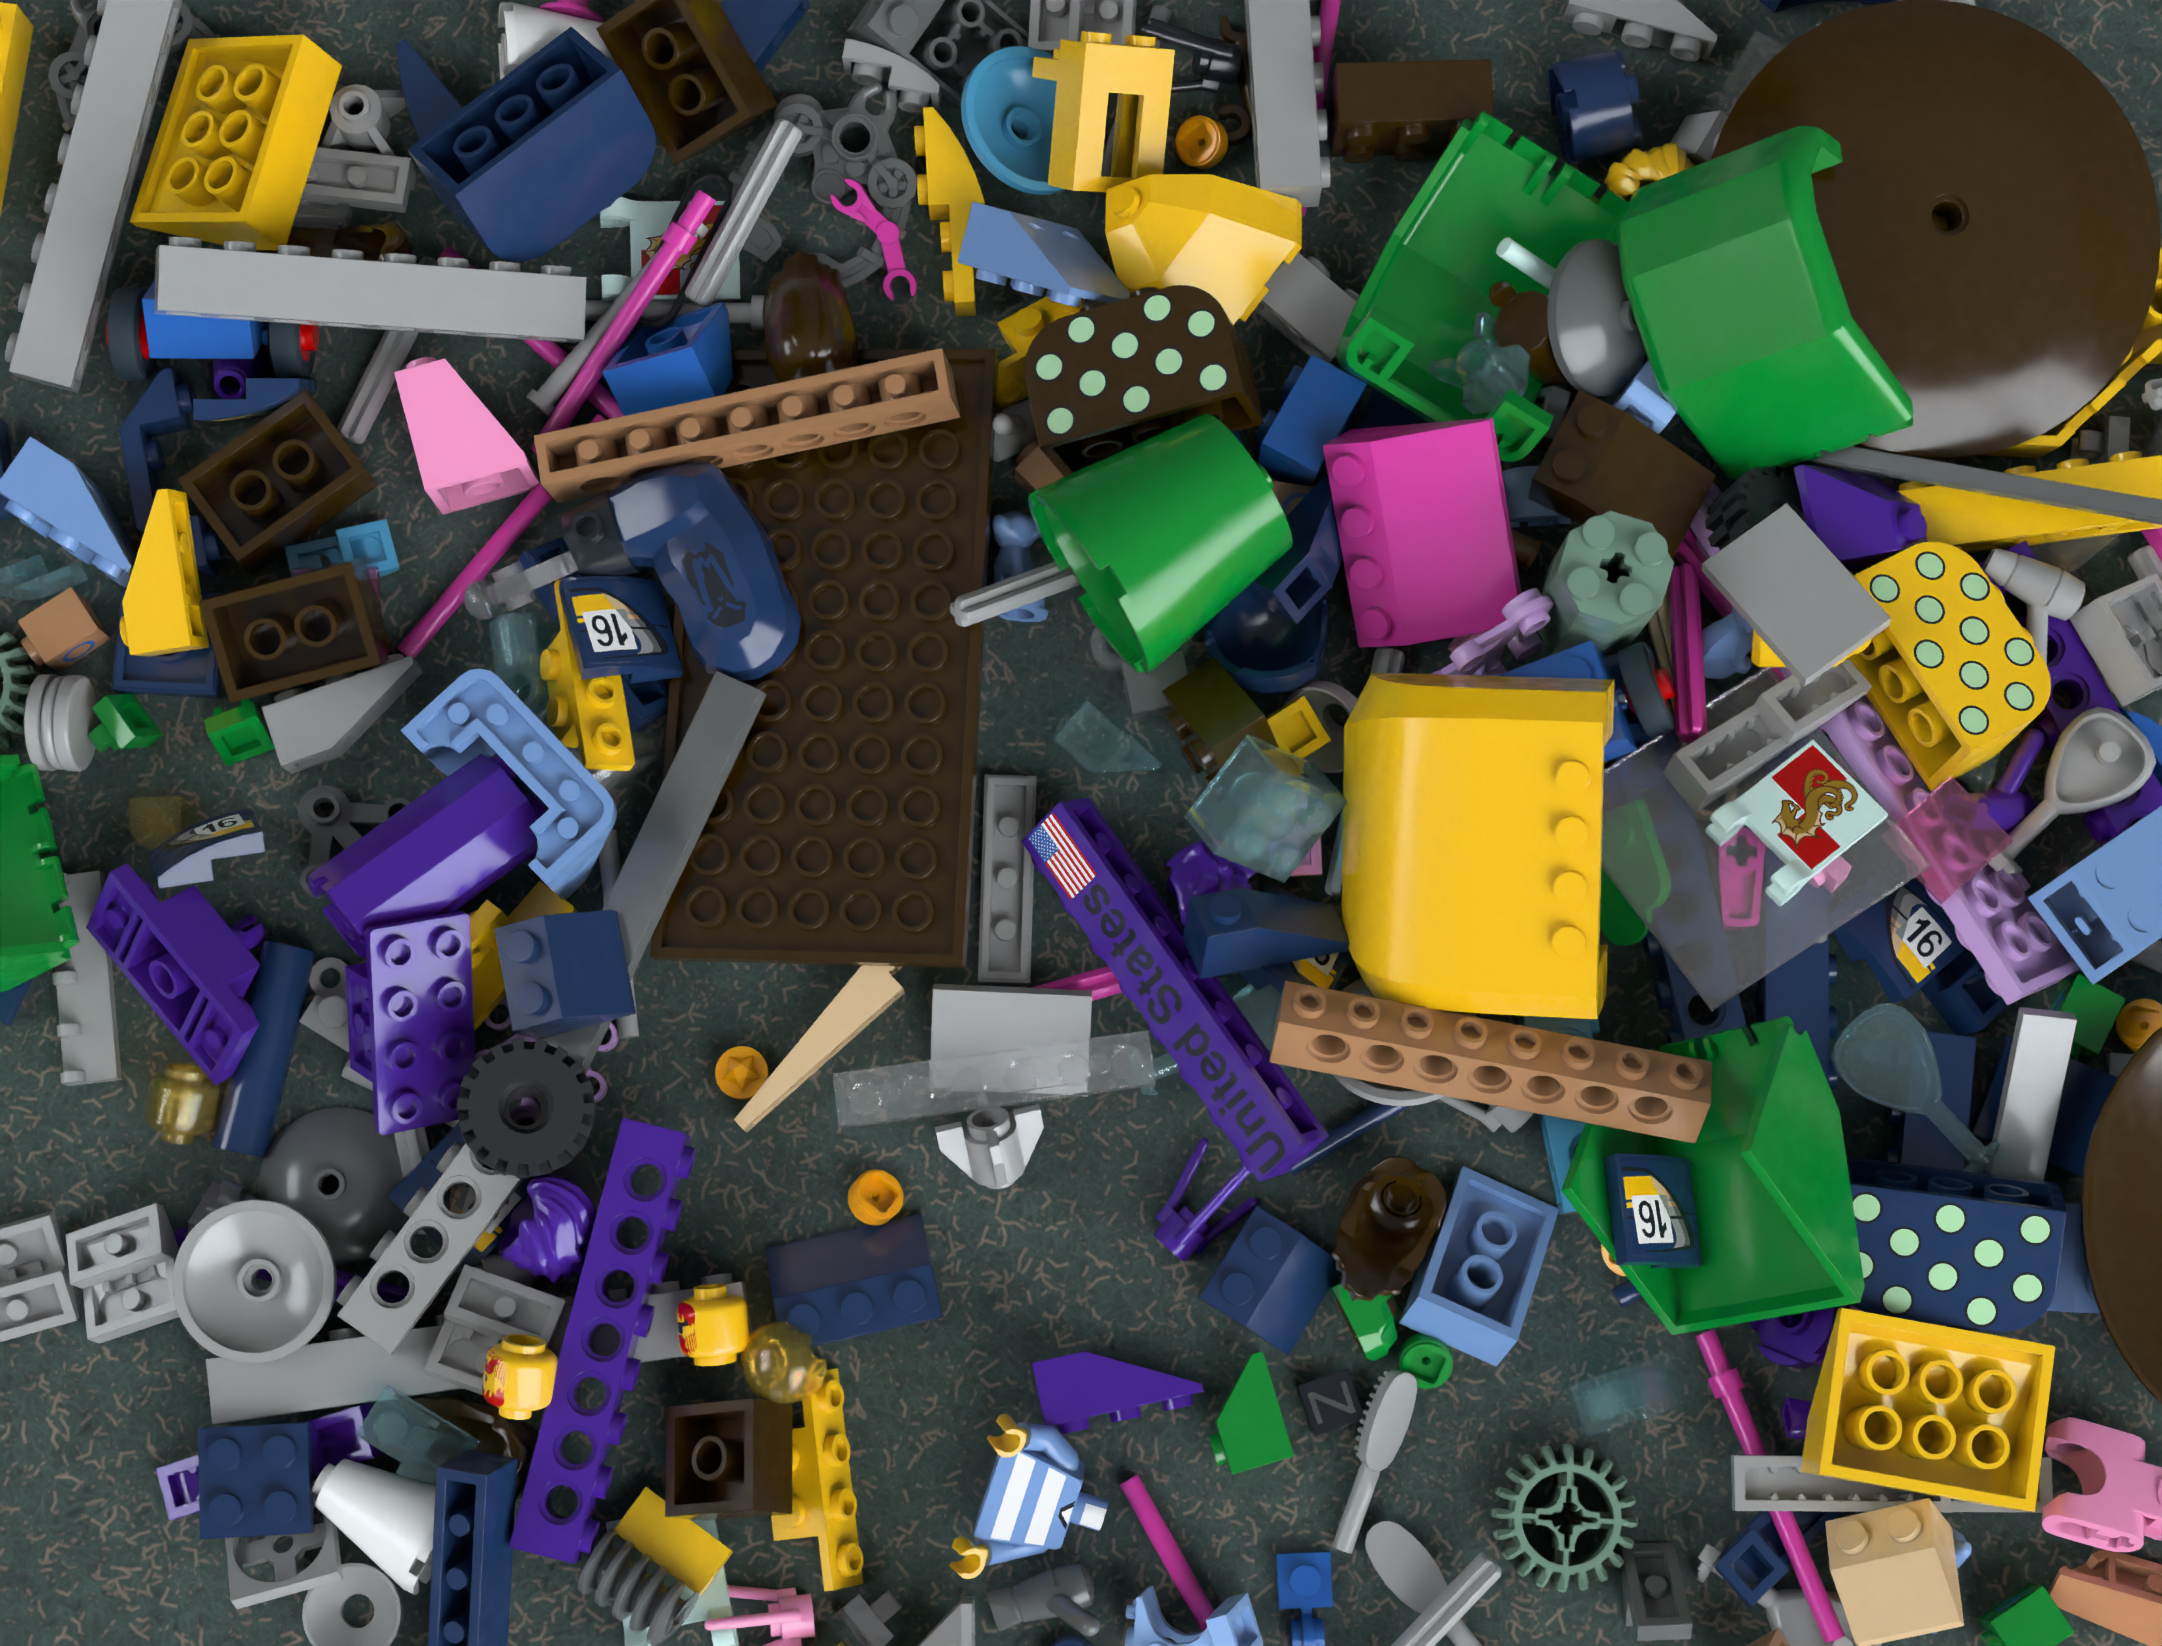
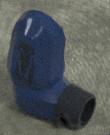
M680 464L643 474L612 491L608 489L562 512L561 522L564 537L581 577L626 576L640 573L642 566L656 569L665 589L678 605L693 655L707 673L714 675L718 671L738 681L758 679L780 667L798 644L801 617L796 603L785 584L772 542L731 479L713 464Z

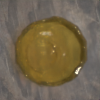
M768 1322L749 1334L748 1344L741 1351L740 1363L745 1380L756 1397L762 1400L774 1401L777 1404L794 1403L809 1398L822 1387L827 1368L826 1361L816 1358L812 1353L810 1347L812 1336L810 1334L801 1333L799 1329L788 1322Z

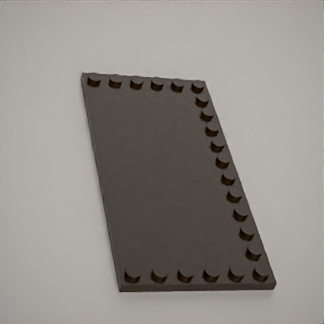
M858 349L857 366L935 349ZM943 349L953 372L960 418L720 468L731 479L769 536L785 584L796 603L801 617L798 644L780 667L758 679L741 681L761 690L767 695L651 937L650 957L654 960L966 968L985 620L967 627L959 626L955 622V617L950 613V604L955 602L958 596L987 586L995 440L993 420L996 417L999 355L996 349ZM731 350L734 378L723 395L778 383L767 361L766 350ZM676 602L673 636L683 673L681 677L670 678L663 781L714 677L713 674L707 673L694 657Z

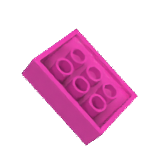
M1493 418L1350 429L1323 445L1359 648L1406 646L1489 631L1506 621L1502 614V609L1522 592Z

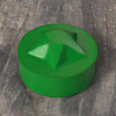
M1422 1333L1414 1334L1406 1339L1400 1348V1371H1406L1414 1375L1417 1381V1388H1436L1446 1382L1452 1373V1350L1449 1345L1435 1337Z

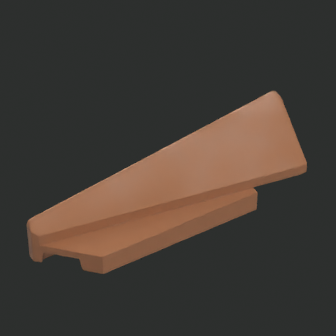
M2101 1549L2092 1553L2083 1565L2074 1569H2068L2067 1566L2059 1569L2048 1590L2049 1595L2058 1608L2147 1646H2162V1564L2121 1552Z

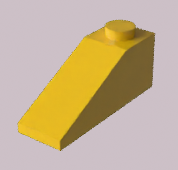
M161 489L157 490L122 602L124 616L120 619V634L123 643L129 647L130 655L151 657L209 647L206 623L199 603L202 600L186 492Z

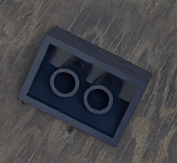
M922 1214L890 1220L886 1224L879 1226L867 1225L766 1248L772 1300L783 1353H791L944 1318Z

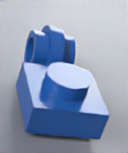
M1330 1551L1276 1553L1278 1608H1300V1619H1290L1291 1646H1325L1323 1618H1312V1608L1333 1607Z

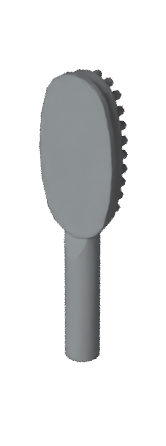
M1385 1371V1377H1378V1381L1381 1382L1380 1386L1377 1384L1373 1386L1377 1390L1376 1393L1369 1394L1373 1398L1372 1402H1366V1406L1370 1408L1363 1411L1366 1419H1360V1423L1364 1426L1357 1429L1361 1433V1437H1355L1356 1441L1360 1443L1354 1446V1449L1358 1451L1355 1454L1360 1459L1361 1465L1332 1544L1334 1548L1340 1551L1353 1553L1380 1471L1387 1468L1393 1461L1408 1429L1415 1406L1417 1381L1414 1375L1406 1371Z
M1382 1521L1373 1525L1367 1532L1365 1549L1373 1567L1383 1582L1403 1603L1415 1612L1423 1613L1447 1587L1438 1565L1424 1546L1398 1523ZM1462 1619L1446 1633L1455 1646H1483Z

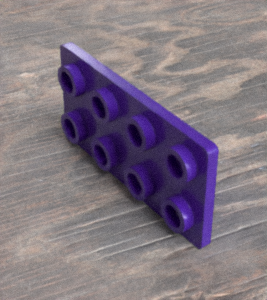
M459 911L368 927L365 931L367 963L345 966L350 1068L373 1084L375 1131L381 1135H388L458 1120L457 1098H459L461 1091L460 1085L464 1076L468 1075L472 1069V1064L475 1062L470 917L468 914Z

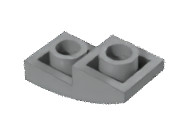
M846 38L842 55L845 75L852 76L855 82L865 86L875 81L880 84L882 81L889 82V90L896 93L898 107L903 111L923 114V107H934L935 110L940 111L942 102L940 84L927 72L888 50Z

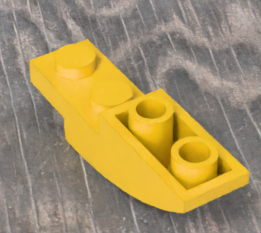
M923 107L924 125L914 126L916 157L926 156L927 174H917L919 205L929 206L930 221L950 220L949 222H940L942 253L952 252L953 268L950 271H943L944 301H954L956 317L976 316L974 270L971 266L958 263V258L972 202L985 204L984 197L973 167L951 128L934 107Z

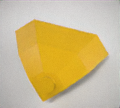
M1149 174L1106 189L1105 235L1116 276L1130 293L1146 287L1162 289L1175 285H1188L1200 288L1211 294L1221 304L1233 326L1238 319L1245 322L1268 293L1269 289L1265 284L1283 261L1289 265L1302 248V204L1295 198L1211 174Z

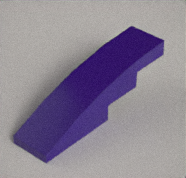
M370 1403L306 1421L312 1422L313 1477L320 1475L328 1463L337 1466L343 1459L360 1463L384 1455ZM198 1455L156 1468L169 1521L198 1513Z

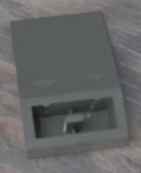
M868 0L847 30L858 41L888 50L917 65L940 84L941 97L961 108L962 92L966 80L978 63L991 53L1012 46L1028 47L1029 33L990 0Z

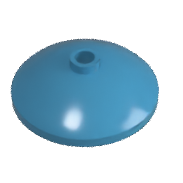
M1012 46L997 50L984 58L972 70L962 92V122L971 148L981 163L996 178L1014 189L1036 195H1050L1062 192L1066 189L1048 185L1057 81L1032 77L1034 56L1053 58V55L1039 49L1024 46ZM1012 129L1018 133L1019 138L1014 134Z

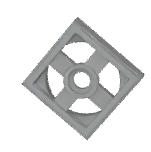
M313 1492V1506L316 1507L315 1503L318 1495ZM323 1514L324 1522L315 1524L313 1533L265 1536L264 1539L242 1544V1537L225 1538L230 1600L235 1608L240 1609L342 1581L343 1575L337 1526ZM280 1537H292L293 1545L287 1552L277 1553L274 1551V1544ZM322 1547L315 1560L299 1573L298 1561L304 1556L305 1552ZM268 1561L274 1566L276 1582H263L250 1578L245 1574V1567Z

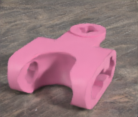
M2071 1417L2049 1424L2045 1429V1452L2048 1457L2069 1466L2077 1474L2081 1482L2083 1494L2066 1492L2043 1506L2042 1527L2045 1532L2113 1552H2132L2141 1549L2144 1545V1536L2162 1541V1467L2145 1463V1441L2131 1433Z

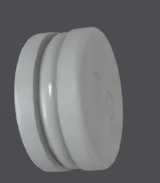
M41 674L31 684L25 705L24 735L28 756L32 764L37 765L38 770L55 771L57 769H64L65 771L80 772L85 770L92 761L96 747L88 735L97 727L98 716L92 709L97 704V699L90 680L84 675L58 676L56 674Z

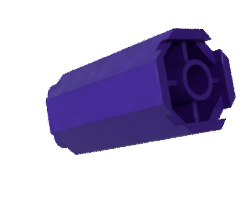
M482 753L308 875V887L316 899L325 893L331 904L322 909L324 914L357 956L362 958L366 955L365 931L368 927L453 913L537 852V838L530 826L546 810L532 793L524 796L513 782L516 779L514 771L497 753L490 758Z

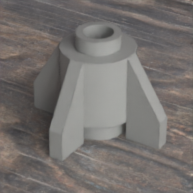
M338 82L334 91L335 96L330 105L332 121L321 147L347 150L351 146L357 150L365 151L376 148L381 155L395 156L385 140L390 133V118L407 107L403 91L372 90L365 85L359 84L343 86Z
M976 1092L979 1109L968 1116L964 1132L961 1121L935 1127L939 1149L979 1185L987 1186L991 1189H1003L1012 1185L1025 1170L1044 1128L1039 1104L1014 1109L1015 1120H1013L1005 1109L990 1107L986 1092Z

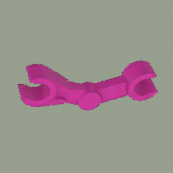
M845 179L844 181L857 192L856 202L852 206H846L835 194H832V204L842 213L865 223L877 234V238L882 245L888 275L883 282V290L886 296L892 301L895 300L891 283L896 276H904L908 279L911 296H914L918 289V281L916 276L906 269L899 239V226L895 222L889 221L876 209L861 183L854 179Z

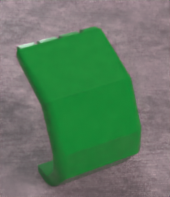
M1482 110L1474 121L1471 119L1463 120L1391 233L1346 321L1336 348V359L1339 366L1346 372L1367 383V385L1429 423L1493 418L1500 461L1515 462L1523 459L1550 429L1553 416L1534 404L1543 383L1537 382L1498 345L1495 337V322L1501 308L1492 304L1488 291L1498 281L1510 283L1517 294L1532 290L1549 296L1550 290L1496 254L1497 247L1504 238L1509 237L1557 269L1565 254L1582 241L1607 239L1618 244L1617 228L1629 201L1610 189L1600 199L1592 196L1599 188V182L1567 162H1564L1559 170L1554 172L1551 168L1557 159L1556 155L1524 135H1521L1514 145L1506 142L1514 129Z
M1798 126L1637 189L1633 193L1617 228L1622 283L1658 390L1729 479L1737 480L1745 472L1755 467H1758L1760 471L1765 466L1773 467L1774 471L1776 470V465L1780 468H1786L1820 457L1823 453L1822 450L1832 453L1866 442L1870 439V434L1875 437H1881L1913 426L1912 400L1851 316L1816 212L1811 174L1839 164L1843 160L1840 143L1822 129L1813 126Z

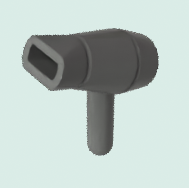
M1081 1562L1056 1566V1568L1052 1567L1018 1582L1012 1587L987 1590L989 1605L999 1632L1020 1624L1022 1621L1031 1622L1058 1617L1087 1637L1096 1635L1100 1629L1098 1618L1085 1609L1093 1605L1095 1589L1089 1571Z

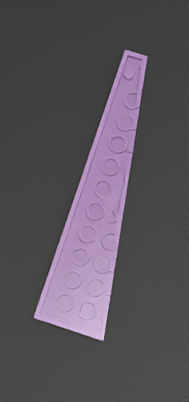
M1714 482L1690 525L1697 537L1696 542L1699 549L1707 558L1720 551L1719 547H1711L1708 537L1713 531L1706 529L1705 520L1710 516L1706 513L1709 506L1722 494ZM1780 667L1785 679L1793 675L1787 667ZM1866 694L1820 726L1821 729L1826 731L1838 749V757L1842 765L1856 776L1864 790L1888 813L1885 822L1896 837V845L1899 851L1907 860L1913 862L1925 880V888L1928 895L1936 904L1942 906L1955 926V934L1958 940L1966 949L1972 951L1985 971L1987 984L1997 995L2003 998L2007 1005L2082 971L2025 895L2024 891L2031 886L2021 873H2010L2008 875L2003 869L1996 872L1985 861L1990 853L1984 848V840L1989 836L1998 845L1990 833L1968 829L1944 818L1943 805L1945 800L1950 795L1959 794L1949 782L1933 791L1929 790Z

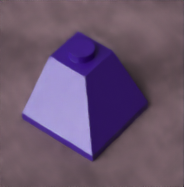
M1803 464L1794 468L1806 525L1848 571L1861 572L1913 545L1928 542L1926 537L1927 524L1921 514L1919 504L1869 474Z

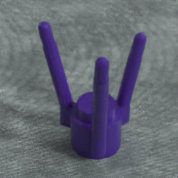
M1205 1137L1199 1140L1166 1205L1155 1216L1162 1224L1153 1235L1184 1262L1193 1252L1200 1255L1211 1241L1242 1219L1244 1215L1254 1209L1259 1203L1256 1197H1251L1207 1229L1209 1226L1205 1222L1251 1173L1242 1166L1197 1214L1187 1206H1184L1179 1213L1176 1211L1209 1146V1140Z

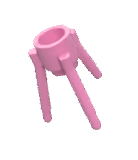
M728 1585L729 1596L732 1598L778 1603L768 1604V1612L709 1619L704 1624L707 1630L769 1625L771 1637L781 1636L782 1638L762 1646H802L801 1638L815 1637L811 1593L797 1595L795 1587L776 1590Z

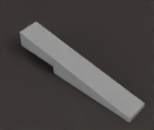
M1731 1455L1733 1511L1869 1512L1929 1498L1937 1509L1944 1513L2030 1512L1800 1472L1802 1456ZM2042 1457L2035 1513H2042L2043 1506L2053 1500L2052 1458Z

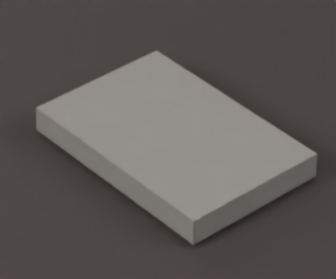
M1787 503L1702 563V572L1804 687L1890 625L1891 617Z
M934 984L929 1090L1088 1097L1092 990Z

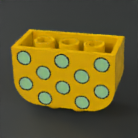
M1923 542L1913 545L1853 575L1891 617V621L1887 628L1872 638L1864 651L1859 654H1853L1849 657V660L1872 685L1866 694L1930 791L1993 759L2045 708L2051 692V679L2043 657L2035 647L2031 634L2019 624L2006 605L2000 589L1991 583L1979 564L1966 552L1946 543Z

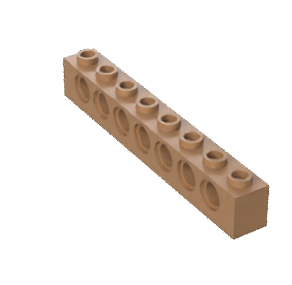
M940 348L534 435L541 485L557 503L598 495L608 489L612 491L643 474L680 464L711 463L720 469L960 418V411L952 368L943 349Z
M1285 981L1275 1021L1269 1061L1275 1064L1690 1143H1696L1711 1105L1713 1064L1711 1061L1448 1011L1431 1010L1421 1006Z

